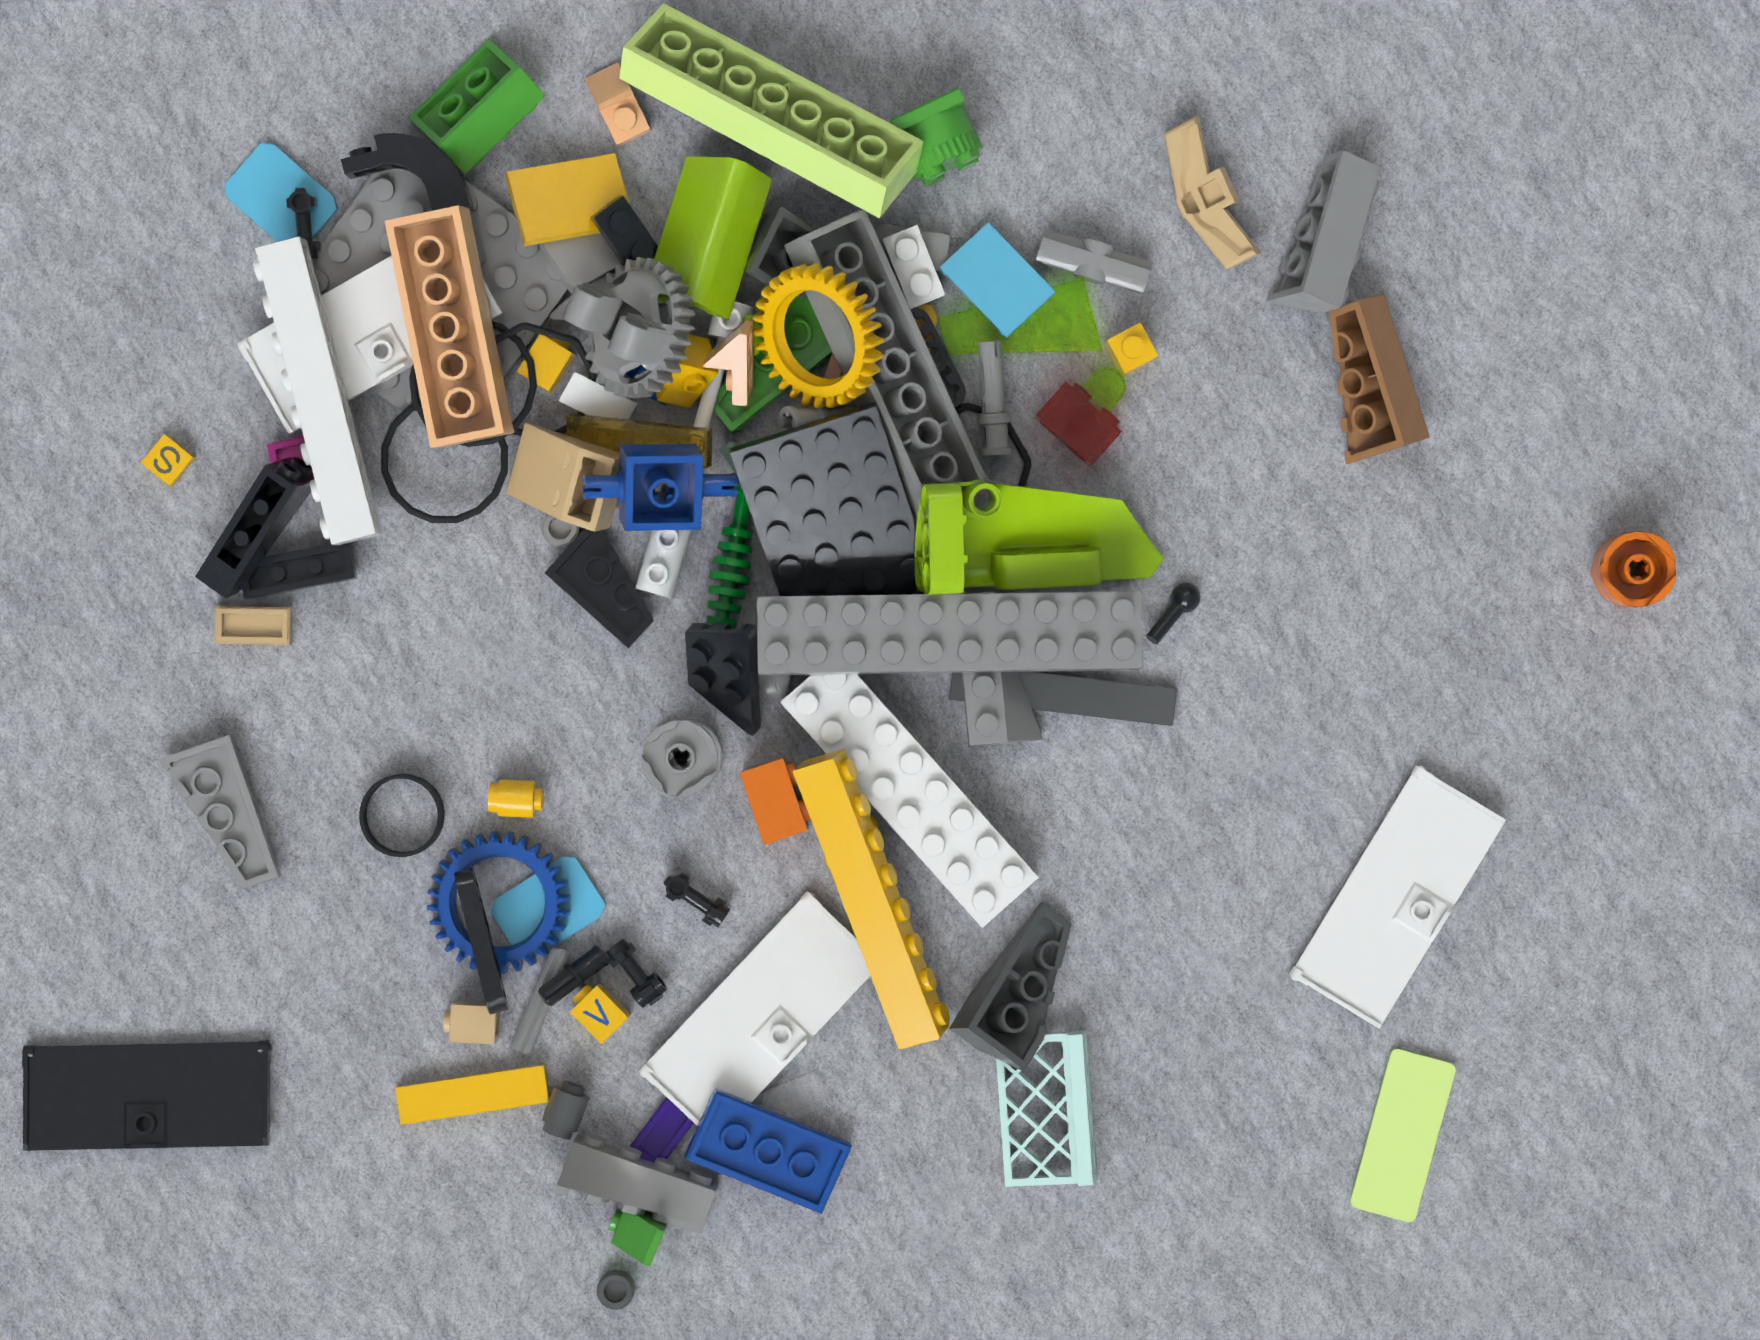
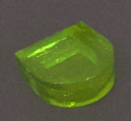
M1104 367L1095 371L1080 390L1109 413L1123 397L1126 390V382L1118 370Z

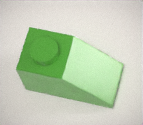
M616 1209L608 1230L615 1232L611 1243L642 1264L650 1267L667 1224L655 1221L652 1218L653 1212L647 1210L643 1215H633Z

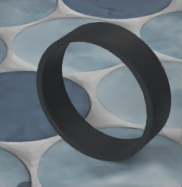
M411 774L391 775L377 781L366 792L359 810L360 826L366 840L379 852L393 857H408L429 848L439 837L445 819L444 805L438 791L425 779ZM393 779H408L419 783L429 791L436 803L438 819L435 831L422 847L413 851L399 852L386 848L375 839L367 823V807L372 795L381 785Z

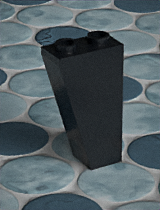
M288 457L265 465L195 577L225 599L239 593L311 493L310 481L315 480L311 465L307 466L304 460L298 457Z

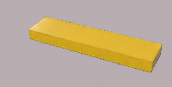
M545 1064L395 1087L401 1125L548 1103L550 1098Z

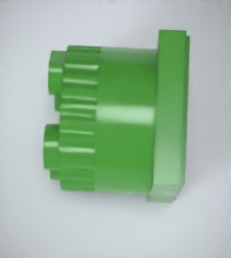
M955 88L892 118L890 124L924 141L917 172L913 177L915 181L922 180L925 187L944 179V173L955 166L961 171L979 162V152L983 149V146L964 108L965 99L960 89Z

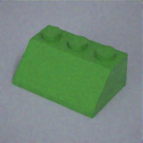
M488 39L409 118L466 174L472 167L477 166L499 141L505 139L511 129L525 115L531 113L546 95L520 66Z

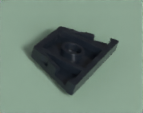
M692 623L685 631L688 685L747 734L754 736L761 727L756 625L746 623L741 629H731L729 623H717L716 625Z

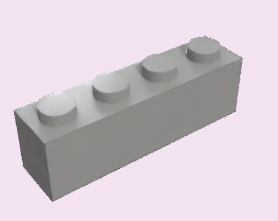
M1344 150L1324 157L1306 201L1307 205L1311 206L1310 212L1305 214L1301 221L1297 223L1293 236L1298 240L1290 257L1283 258L1278 272L1283 273L1284 276L1278 291L1271 289L1266 302L1321 313L1341 308L1349 294L1348 282L1351 271L1359 259L1358 247L1361 236L1369 224L1368 212L1371 201L1379 189L1378 177L1381 170L1380 166Z
M990 591V592H979V593H968V594H986V593H993V591ZM1019 672L962 673L968 747L1043 740Z
M585 1133L584 1136L577 1134L554 1193L568 1196L570 1189L575 1190L585 1196L584 1200L586 1202L600 1205L601 1202H609L611 1200L616 1202V1206L622 1212L643 1215L647 1210L653 1212L652 1218L655 1221L702 1233L719 1184L712 1181L713 1177L710 1174L699 1170H691V1173L679 1170L675 1162L657 1157L653 1163L640 1158L642 1152L636 1148L621 1145L618 1149L605 1144L606 1140L601 1136L592 1133Z

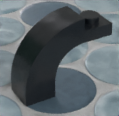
M401 133L374 135L377 150L372 151L371 147H362L350 151V157L341 159L344 174L350 180L386 170H405L417 175L423 181L432 211L457 205L469 208L470 212L475 211L468 186L458 168L440 149L421 138Z

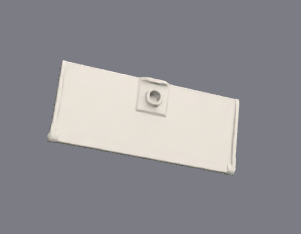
M392 256L321 295L348 401L372 387L391 379L413 365ZM484 280L492 320L501 315L502 311ZM272 323L250 337L237 342L238 350L252 368L289 434H292L299 430L296 428L291 414V407L296 405L292 391L287 392L283 383L281 371L286 369L283 355H278L274 348L272 333L276 332L275 324Z
M1417 765L1411 771V776L1300 959L1288 974L1292 980L1300 981L1306 986H1310L1379 1029L1506 821L1503 817L1439 780L1433 774L1426 771L1423 766Z
M806 891L800 897L797 904L647 1063H644L638 1069L640 1076L646 1078L652 1085H655L697 1126L714 1088L752 1102L870 977L856 937L815 898L814 893Z

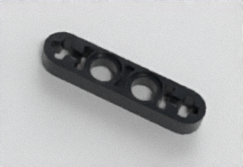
M472 867L454 872L487 1009L490 1015L509 1010L475 871Z

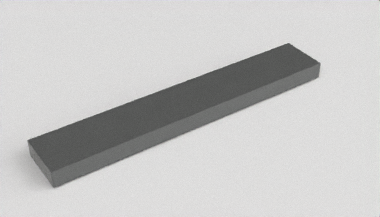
M1019 672L1033 710L1173 726L1177 693L1175 688L1040 672ZM952 673L949 700L964 701L962 673Z

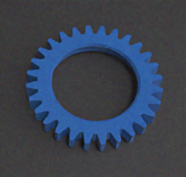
M492 831L488 843L482 833L475 835L476 847L468 839L461 841L464 854L452 848L448 852L454 862L441 860L438 863L446 874L435 873L431 877L441 886L440 888L428 889L427 894L438 898V902L427 905V910L439 912V916L429 922L430 925L443 926V929L435 936L437 940L446 937L450 938L444 950L449 952L458 947L460 950L456 961L461 962L466 957L471 956L470 969H476L477 966L469 934L462 926L457 915V886L454 872L471 868L477 863L493 857L511 858L525 864L535 873L543 888L545 907L542 919L535 931L525 940L511 946H494L500 973L506 974L508 972L509 962L514 970L518 972L523 970L522 958L530 966L537 963L534 950L543 957L549 954L544 942L552 945L559 943V939L552 931L563 932L566 930L567 926L561 923L558 917L570 915L571 911L560 907V903L570 900L571 895L559 893V889L569 883L568 880L555 879V876L563 869L561 865L552 868L548 867L549 862L554 856L552 853H548L541 858L538 856L542 847L541 843L538 842L530 849L527 848L528 836L523 835L515 844L513 832H507L503 842H501L498 831Z

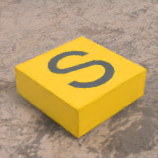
M163 434L140 463L169 487H173L196 458L167 434Z

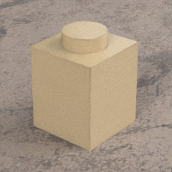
M455 1001L451 1004V1010H445L443 1031L449 1032V1042L495 1044L499 1040L500 1012L490 1015L486 1002Z

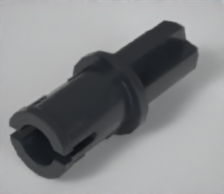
M594 945L572 964L565 963L563 965L564 970L539 988L538 993L541 999L549 1006L555 1005L577 987L582 989L584 982L603 967L608 966L609 961L597 945Z

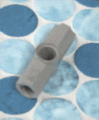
M1046 229L1044 230L1035 260L1056 269L1072 272L1074 277L1099 285L1108 283L1141 294L1144 293L1153 262L1147 259L1115 251V247L1101 241L1084 238L1082 241Z

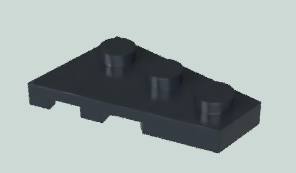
M584 529L545 572V575L628 649L654 622L602 530L594 532Z

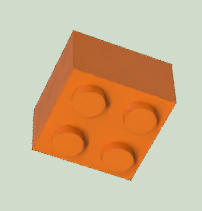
M785 756L740 772L764 845L807 831L809 828L807 822L811 821L803 798L799 799L795 787L798 785L793 774L796 764L795 762L787 763Z

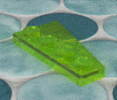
M1081 278L1052 286L1055 294L1008 338L1001 335L1000 331L977 307L938 317L948 354L977 355V342L997 340L1002 341V353L1102 352L1103 349L1084 279Z

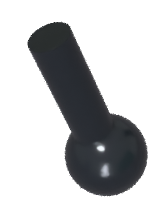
M1181 583L1172 590L1171 605L1146 634L1149 641L1158 645L1183 613L1191 612L1198 607L1201 597L1199 590L1194 585Z

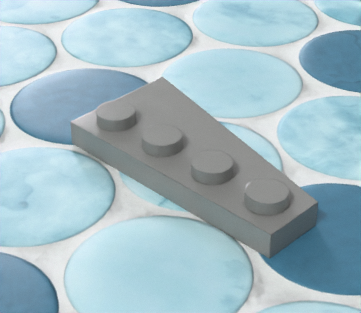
M232 734L158 759L164 770L168 771L177 785L176 788L183 799L187 800L198 817L196 819L204 831H207L217 846V851L242 889L281 876Z

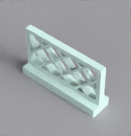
M1087 1030L1045 1033L1044 1040L1033 1057L1050 1073L1037 1087L1020 1073L1021 1070L996 1059L1005 1187L1061 1184L1094 1185L1097 1180ZM1062 1041L1063 1058L1055 1067L1037 1053L1046 1042ZM1063 1063L1064 1076L1057 1071ZM1006 1068L1012 1073L1008 1080L1006 1078ZM1053 1075L1065 1085L1066 1095L1057 1105L1040 1090ZM1015 1077L1033 1091L1020 1107L1008 1097L1007 1086ZM1035 1095L1053 1109L1040 1125L1023 1110ZM1065 1101L1067 1104V1114L1060 1108ZM1009 1106L1015 1110V1113L1010 1118ZM1055 1113L1068 1123V1133L1060 1142L1043 1128ZM1018 1114L1035 1128L1023 1144L1010 1133V1123ZM1038 1132L1055 1146L1043 1162L1026 1148L1027 1144ZM1068 1139L1070 1151L1063 1146ZM1011 1143L1018 1148V1150L1013 1155ZM1058 1150L1071 1161L1072 1175H1056L1046 1166V1163ZM1020 1152L1024 1153L1038 1166L1029 1177L1013 1176L1012 1161ZM1040 1170H1042V1171H1044L1048 1176H1036V1175L1038 1174V1172H1039Z

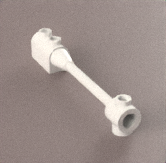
M735 301L729 320L712 316L707 335L718 339L717 346L742 324L744 315L747 313L753 314L754 308ZM718 369V375L703 391L688 442V444H696L701 452L725 369ZM693 530L651 531L636 583V589L671 599L674 598Z

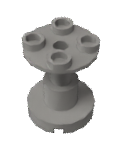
M677 719L659 726L648 736L643 748L642 767L647 780L657 790L671 796H689L701 791L716 778L722 765V748L716 734L707 725L694 719ZM679 751H687L689 753L688 763L679 761Z

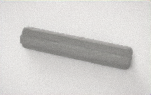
M556 946L551 949L511 1044L515 1050L525 1054L532 1050L550 1007L541 999L538 990L564 970L563 965L568 963L571 957L569 951Z

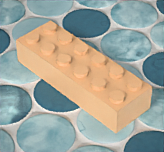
M457 205L386 220L385 226L430 448H442L514 433L469 208Z

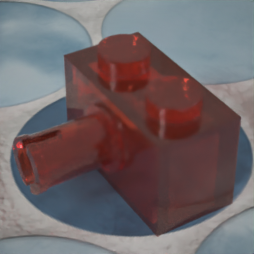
M1065 381L1035 415L1034 419L1090 468L1122 432L1117 427L1120 421L1106 408L1103 407L1099 411L1088 402L1092 396L1081 385L1075 382L1071 386Z

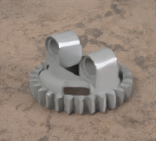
M637 257L636 261L627 259L625 266L617 264L615 266V274H606L607 283L604 285L584 282L582 285L575 286L563 318L590 333V338L583 342L584 346L591 347V351L585 358L594 362L590 372L598 374L596 382L605 384V391L614 392L616 396L633 399L652 397L654 392L663 391L664 384H671L673 382L672 372H681L680 360L688 359L684 353L686 345L693 344L688 340L689 331L695 330L690 325V318L696 315V313L688 308L693 302L691 296L685 295L689 290V286L682 282V275L675 272L673 267L658 260ZM659 293L669 295L670 300L666 302L672 325L664 324L660 320L657 302ZM623 302H626L642 314L640 316L628 313L627 316H620L615 328L616 319ZM639 365L647 369L635 375L637 380L632 379L626 374L627 371Z

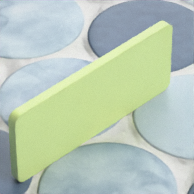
M1394 1048L1390 1051L1350 1197V1203L1354 1208L1405 1222H1412L1416 1219L1456 1068L1452 1063L1399 1048Z

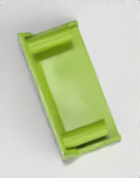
M686 156L654 260L673 267L675 272L682 275V282L689 286V290L685 295L693 298V302L689 306L698 307L708 314L729 320L772 182V178L744 161L730 157ZM658 294V303H667L666 301L670 300L669 295Z

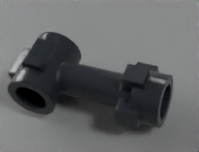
M295 188V191L286 199L287 208L295 212L297 237L307 240L311 258L318 259L317 251H320V241H313L310 215L314 208L317 207V198L307 193L306 188Z
M683 872L680 875H668L663 883L666 886V897L671 901L683 899L705 914L703 922L709 926L713 924L719 927L730 911V908L725 906L726 902L719 897L713 902L689 886V876Z
M623 938L606 951L610 957L608 961L612 967L620 964L636 986L630 990V993L635 1001L642 1008L648 1004L652 1006L663 998V993L668 990L667 986L657 973L653 972L649 976L646 975L632 956L636 948L631 942L628 944Z

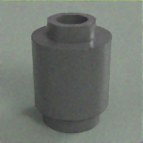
M564 1081L562 1086L554 1085L542 1118L545 1122L543 1131L562 1139H571L573 1132H577L589 1101V1096L583 1094L585 1090L583 1086L570 1081Z

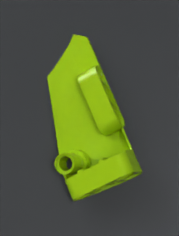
M978 479L969 482L923 484L916 519L914 571L916 586L919 591L926 595L964 593L963 589L967 587L994 586L997 589H1030L1101 584V581L1151 578L1164 560L1121 499L991 483ZM986 489L989 494L987 504L981 508H976L974 496L979 490Z

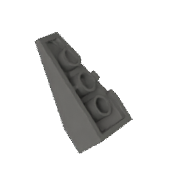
M781 206L765 214L753 240L747 260L746 273L769 286V281L772 278L794 267L784 245L817 230V228ZM896 278L897 281H898V283H899V286H900L901 290H903L902 287H901V285H900V282H899L898 278ZM805 292L798 295L799 297L808 298Z
M1040 903L968 996L949 1029L977 1050L1025 1071L1044 1040L1047 1026H1044L1048 1006L1053 1003L1055 992H1052L1056 973L1057 969L1062 966L1072 924L1046 904Z

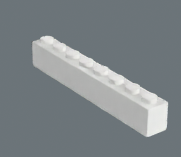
M295 237L255 248L257 258L253 259V267L257 279L264 281L267 295L262 297L263 306L267 317H273L276 332L272 333V340L276 353L283 355L286 369L281 371L282 379L287 392L292 391L296 406L291 407V414L296 428H301L305 443L300 445L301 453L305 464L312 467L315 480L310 481V487L315 502H321L324 517H320V527L325 539H330L331 545H342L380 535L382 530L308 242L301 237Z

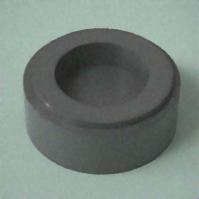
M612 1270L605 1273L597 1285L599 1301L603 1306L612 1310L626 1307L633 1299L635 1293L633 1279L629 1274L621 1270Z

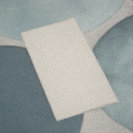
M576 372L572 375L559 399L560 402L620 432L623 431L638 404L626 397L616 396L614 392L605 391L604 386Z

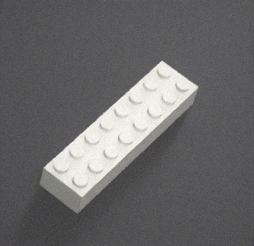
M858 674L810 675L780 702L826 754L845 749L847 757L851 758L856 765L858 774L856 780L861 793L867 796L873 807L982 928L1039 878Z

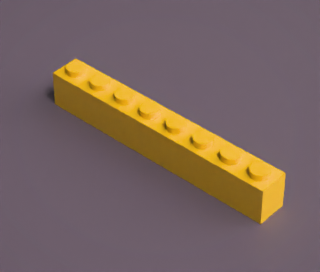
M844 748L805 760L793 770V774L898 1049L940 1039L949 1027V1011L945 1003L939 1000L936 992L937 982L935 974L930 967L927 968L922 955L924 952L922 940L918 933H914L909 920V905L904 898L900 897L896 886V871L893 865L886 860L883 852L884 840L879 829L874 828L870 817L871 807L869 800L864 793H861L858 786L856 765L851 758L847 757Z

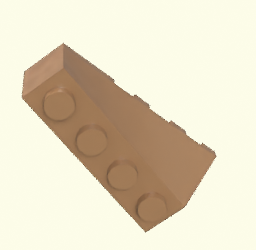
M1382 294L1357 300L1339 309L1329 311L1334 360L1339 361L1341 377L1340 380H1337L1338 395H1343L1345 417L1341 418L1342 433H1347L1349 450L1344 451L1346 465L1430 438L1385 295Z

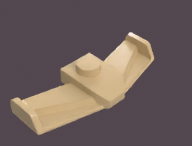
M1195 116L1163 133L1176 193L1175 202L1183 219H1186L1227 270L1262 252L1254 245L1226 209L1239 202L1240 199L1225 167L1218 168L1212 172L1209 171L1200 126V116Z

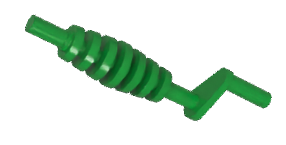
M741 485L734 486V489H737L732 524H729V527H723L721 535L728 536L729 540L728 542L719 541L717 545L718 550L726 551V557L714 556L712 564L724 566L723 571L710 570L708 577L721 581L720 586L708 585V593L717 595L718 601L707 600V608L716 610L715 616H706L707 624L729 623L730 627L736 629L738 621L730 619V614H740L742 606L732 604L733 599L745 600L747 594L745 591L735 589L736 584L749 585L750 577L738 574L739 569L751 570V562L740 560L741 554L752 555V547L743 545L744 540L753 539V532L747 531L748 527H746L749 507Z

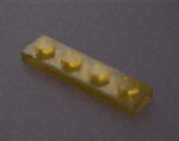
M583 414L567 416L568 436L619 453L620 444H696L703 454V468L706 469L712 466V428Z

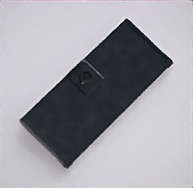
M270 1040L228 1043L82 1046L24 1045L22 1050L23 1151L269 1146L270 1062L272 1049Z

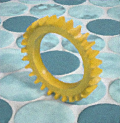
M804 263L789 268L769 281V286L761 291V295L764 298L758 300L755 304L758 309L763 311L753 316V320L762 323L763 326L755 329L753 335L761 336L765 340L755 347L756 350L768 351V355L761 361V364L773 363L775 366L769 373V378H774L778 375L783 377L778 386L779 389L784 390L792 386L789 397L796 399L803 395L801 400L803 405L814 403L815 408H823L825 406L835 408L855 400L866 392L865 388L873 385L875 381L871 376L880 372V368L875 362L882 359L884 355L874 347L884 343V338L873 334L874 330L881 327V323L870 321L869 319L876 312L875 307L864 308L863 304L868 295L866 293L860 296L855 295L858 283L854 281L845 285L846 274L844 272L833 275L832 266L821 269L819 263H814L810 266ZM813 290L832 299L842 309L851 325L855 341V354L850 370L841 377L827 379L811 374L798 363L789 349L784 328L785 315L792 300L802 292Z

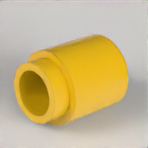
M500 779L499 783L490 782L488 791L489 812L497 813L499 817L535 818L536 811L543 810L544 789L537 788V781Z

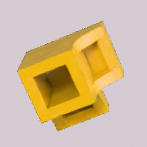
M689 334L688 340L693 344L686 345L684 353L688 359L680 360L681 372H672L673 382L671 384H664L662 392H656L658 401L690 408L718 375V369L704 368L702 366L708 353L712 350L708 338Z

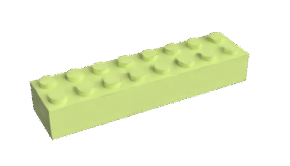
M665 3L656 10L623 46L619 79L878 218L883 215L917 172L924 141Z

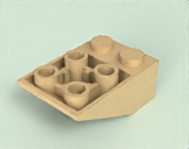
M525 422L506 494L561 521L594 532L608 529L611 526L618 501L617 498L583 499L582 486H585V483L582 482L583 475H617V472L620 471V453Z

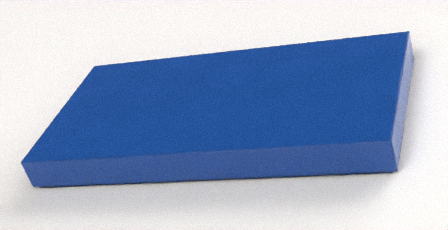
M714 1088L684 1157L688 1161L822 1214L852 1145L848 1141Z

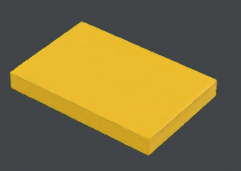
M615 153L507 171L505 175L524 246L600 233L590 217L619 195H623L629 203Z

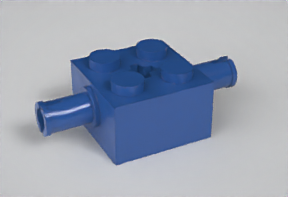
M620 444V471L617 472V475H583L582 482L585 483V486H582L583 499L617 498L619 502V520L625 531L701 530L703 497H736L737 489H734V486H738L736 473L703 474V454L696 444ZM666 482V484L661 486V491H655L654 488L658 487L659 483Z

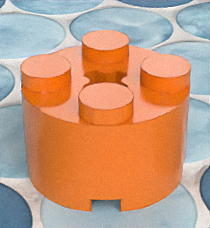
M1642 531L1627 532L1609 538L1600 546L1594 556L1590 573L1598 592L1610 603L1625 608L1644 607L1661 601L1671 591L1676 580V559L1672 548L1661 537ZM1630 563L1639 564L1636 569L1639 576H1630Z

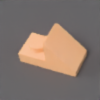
M618 62L584 78L617 147L651 131L630 85L619 79L621 67Z
M753 321L743 322L708 353L702 365L704 368L728 369L726 390L732 391V405L747 406L754 392Z

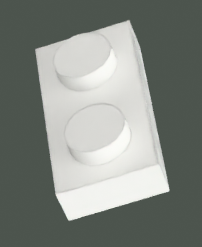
M918 225L882 239L910 309L945 295Z

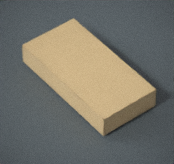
M215 606L214 644L292 645V608Z

